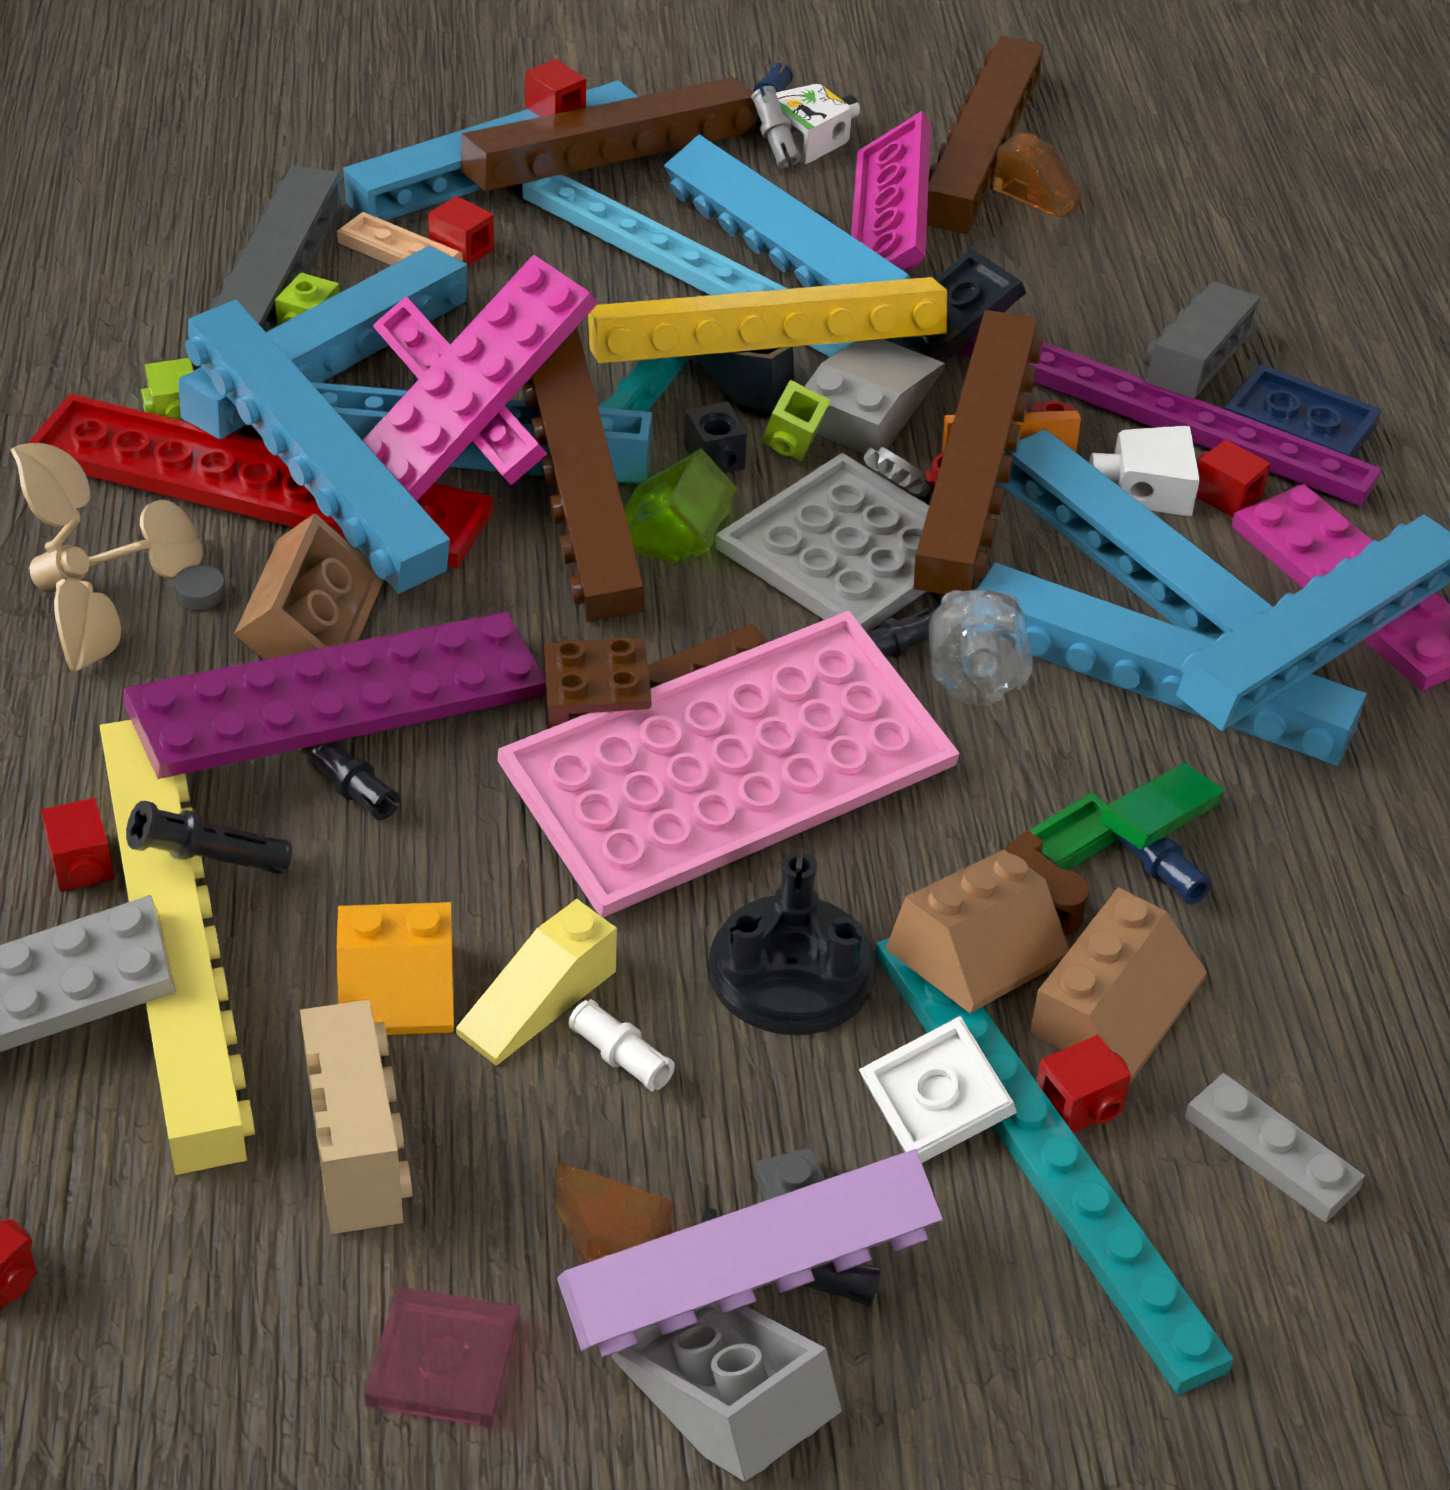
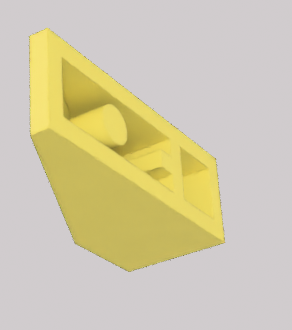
M576 898L534 931L456 1027V1034L497 1066L616 972L617 928Z

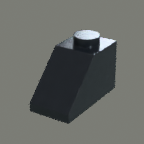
M793 347L694 355L735 405L752 407V411L756 413H772L789 381H794Z

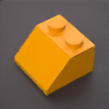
M451 902L338 906V1004L370 1000L374 1023L384 1021L386 1035L454 1033Z

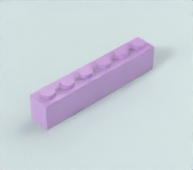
M916 1149L565 1270L557 1280L581 1352L598 1346L601 1356L604 1357L637 1345L638 1341L635 1332L658 1324L661 1335H666L698 1323L694 1311L717 1303L720 1313L724 1314L756 1302L753 1290L774 1282L778 1292L783 1293L814 1281L811 1269L833 1262L838 1273L871 1261L869 1248L890 1241L893 1252H897L928 1240L925 1228L943 1219Z

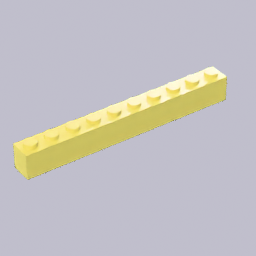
M131 720L101 724L100 731L128 899L131 902L148 895L152 896L158 909L176 988L175 993L146 1002L175 1175L247 1161L244 1137L255 1135L249 1099L237 1101L236 1090L246 1089L241 1055H228L227 1046L237 1044L232 1010L220 1012L218 1003L228 1001L229 997L223 967L212 969L210 961L221 958L215 925L207 927L203 925V919L212 917V910L207 885L196 886L195 879L205 878L202 857L195 855L187 860L174 859L170 852L148 847L144 851L133 850L128 846L126 840L129 816L135 805L140 801L153 802L159 810L177 814L183 810L192 811V807L181 809L180 805L182 802L190 801L186 775L181 774L157 779Z

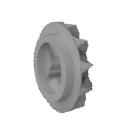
M883 447L879 451L869 448L864 456L867 466L916 497H926L932 488L925 482L928 477L925 473Z

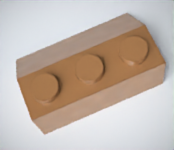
M314 513L277 540L234 635L264 660L356 642L361 636L383 580L375 574L368 559Z
M1003 849L905 896L886 950L966 1011L972 1013L1056 967L1069 951L1046 879L1029 868L1022 858L1010 854Z
M1117 887L1039 988L1030 1034L1060 1050L1098 1034L1110 1050L1118 1053L1126 1062L1131 1074L1130 1085L1206 978L1207 971L1167 911Z

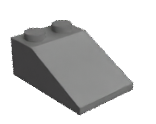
M884 339L853 342L822 362L804 386L831 400L816 434L864 454L867 453L869 448L879 451L883 447L888 450L944 371L945 363Z
M717 1303L694 1311L698 1323L666 1335H661L658 1324L635 1332L638 1341L637 1345L611 1354L612 1359L706 1459L744 1482L766 1469L769 1464L799 1442L814 1434L817 1429L842 1412L826 1348L747 1306L724 1314L720 1313Z

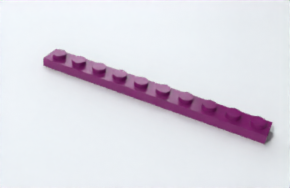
M977 336L963 346L958 353L972 357ZM1043 342L1040 363H1031L1032 366H1036L1035 382L1050 387L1056 392L1071 395L1089 402L1095 407L1105 408L1126 416L1137 423H1144L1154 428L1190 426L1192 441L1211 450L1226 439L1271 463L1270 472L1291 479L1297 484H1305L1333 495L1339 500L1362 506L1378 483L1382 469L1380 467L1201 400L1191 399L1145 383V379L1049 343Z

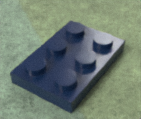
M1259 364L1224 408L1227 411L1350 457L1355 456L1377 426L1382 409L1262 364Z

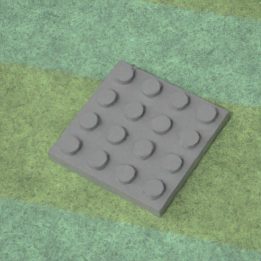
M841 453L717 533L715 549L824 620L849 610L865 632L868 633L881 624L882 621L887 620L926 592L913 589L915 555L929 505L844 453Z

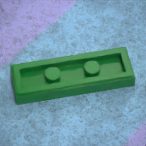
M1182 763L1106 805L1099 821L1136 848L1142 850L1219 805L1226 790L1186 763Z

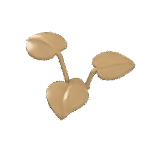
M43 443L20 444L11 448L10 451L16 460L22 491L31 511L45 524L54 527L64 526L52 541L45 544L47 552L33 558L30 563V576L33 583L41 591L46 593L56 591L54 611L59 638L70 672H76L109 655L117 647L121 637L120 619L112 601L102 593H93V586L90 582L81 581L89 567L130 553L149 549V559L153 570L164 578L175 579L184 569L200 565L203 556L202 543L198 538V532L192 521L180 507L167 500H157L146 505L140 515V528L146 540L134 542L91 557H87L86 553L79 547L67 544L62 545L81 520L77 509L85 506L90 500V488L86 475L71 455L57 447Z

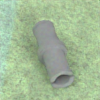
M765 86L763 89L768 103L764 102L760 89L751 95V99L762 122L760 131L762 136L768 139L777 167L780 169L789 168L784 152H788L793 166L801 160V155L790 132L792 123L788 116H784L775 88L773 86Z

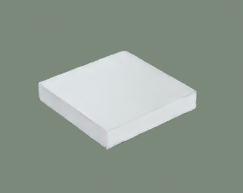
M961 1016L859 1069L866 1086L904 1152L916 1149L921 1163L1017 1113L1014 1102Z

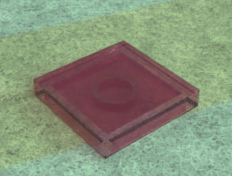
M397 1286L365 1391L366 1407L492 1428L520 1319L519 1306Z

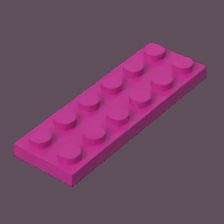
M923 111L857 152L851 236L905 271L915 268L926 256L931 121Z
M533 255L362 441L417 502L594 309L598 302L589 291Z
M1305 484L1235 512L1231 526L1302 588H1305L1316 575L1324 576L1333 571L1344 558L1349 557L1352 559L1359 555L1373 541ZM1437 593L1431 595L1363 640L1421 691L1450 679V604Z

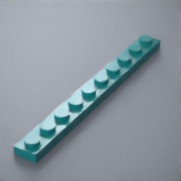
M890 938L877 942L875 958L927 1033L959 1016L963 1019L1014 1102L1017 1111L1012 1116L993 1125V1129L1176 1395L1178 1396L1229 1373L1234 1360L1232 1355L985 1009L981 1007L969 1013L887 951L886 947Z

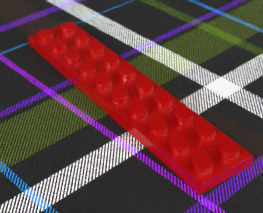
M70 393L28 442L52 445L65 451L78 462L87 476L265 521L296 527L315 513L346 540L342 528L331 516H325L321 512L315 497L304 485L301 486L295 482L289 467L278 455H273L269 452L263 440L234 433L218 439L189 422ZM433 483L417 503L449 537L447 566L458 569L494 512L493 497Z

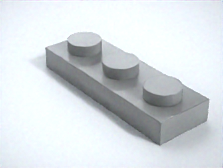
M1222 1073L1188 1104L1185 1114L1186 1120L1325 1223L1362 1186L1365 1178L1364 1174L1225 1073Z

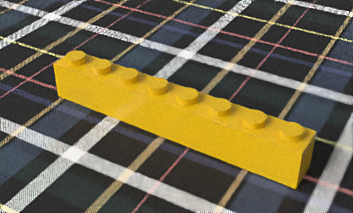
M933 277L601 304L596 305L588 314L589 345L592 354L599 364L947 333V290Z

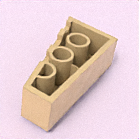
M370 1000L301 1009L303 1043L330 1235L403 1223L402 1198L413 1197L408 1160L398 1161V1149L404 1148L400 1113L391 1114L389 1102L396 1101L392 1066L382 1067L380 1058L389 1056L384 1021L374 1023Z

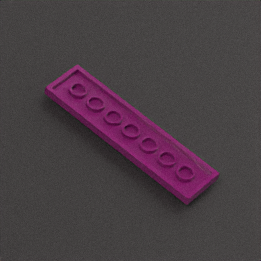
M502 612L124 687L123 703L157 779L542 697L546 691V679L508 612Z

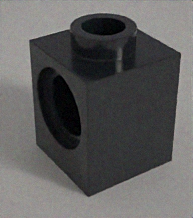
M725 401L685 409L684 446L702 478L745 469L747 432L730 403Z

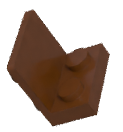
M616 637L607 640H565L562 642L544 643L549 728L579 717V713L644 710L652 707L646 642L644 638Z

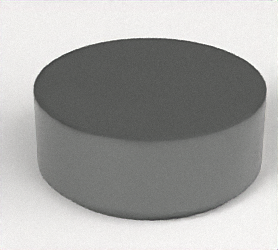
M203 565L192 566L181 571L175 578L176 599L180 605L187 609L197 611L211 609L220 604L225 597L223 575L213 567Z

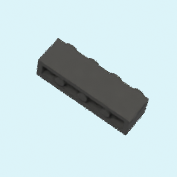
M1212 281L1201 294L1196 293L1190 306L1187 309L1182 308L1176 321L1165 326L1158 341L1152 340L1149 344L1144 358V365L1149 366L1145 383L1195 399L1250 335L1260 296Z

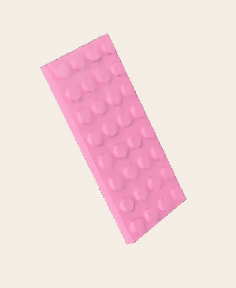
M848 610L651 688L652 707L650 709L587 713L499 748L497 761L596 912L604 918L954 767L960 753Z

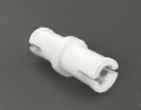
M592 999L589 1002L587 1000L583 1001L572 1012L569 1019V1028L575 1033H579L601 1050L602 1059L612 1067H623L650 1091L661 1089L670 1080L675 1068L674 1062L642 1039L641 1031L634 1025L626 1022L620 1023L599 1007Z

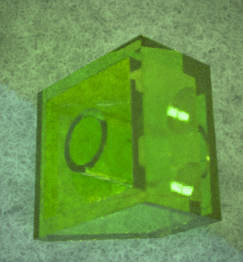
M702 448L643 481L635 488L624 508L635 553L676 563L691 554L700 556L714 544L716 540L714 533L718 525L730 513L731 509L728 506L737 487Z

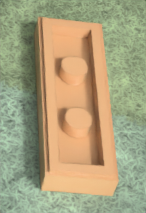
M365 212L360 213L337 230L339 244L391 266L427 246H431L463 262L461 252Z

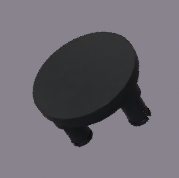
M791 852L783 858L781 863V886L776 890L775 895L757 899L734 912L717 932L710 949V981L722 1004L732 1014L747 1024L777 1034H814L843 1024L864 1006L874 982L875 958L871 945L864 933L863 926L842 909L818 899L817 893L814 890L815 875L818 867L817 861L806 852H803L801 868H796L797 852Z

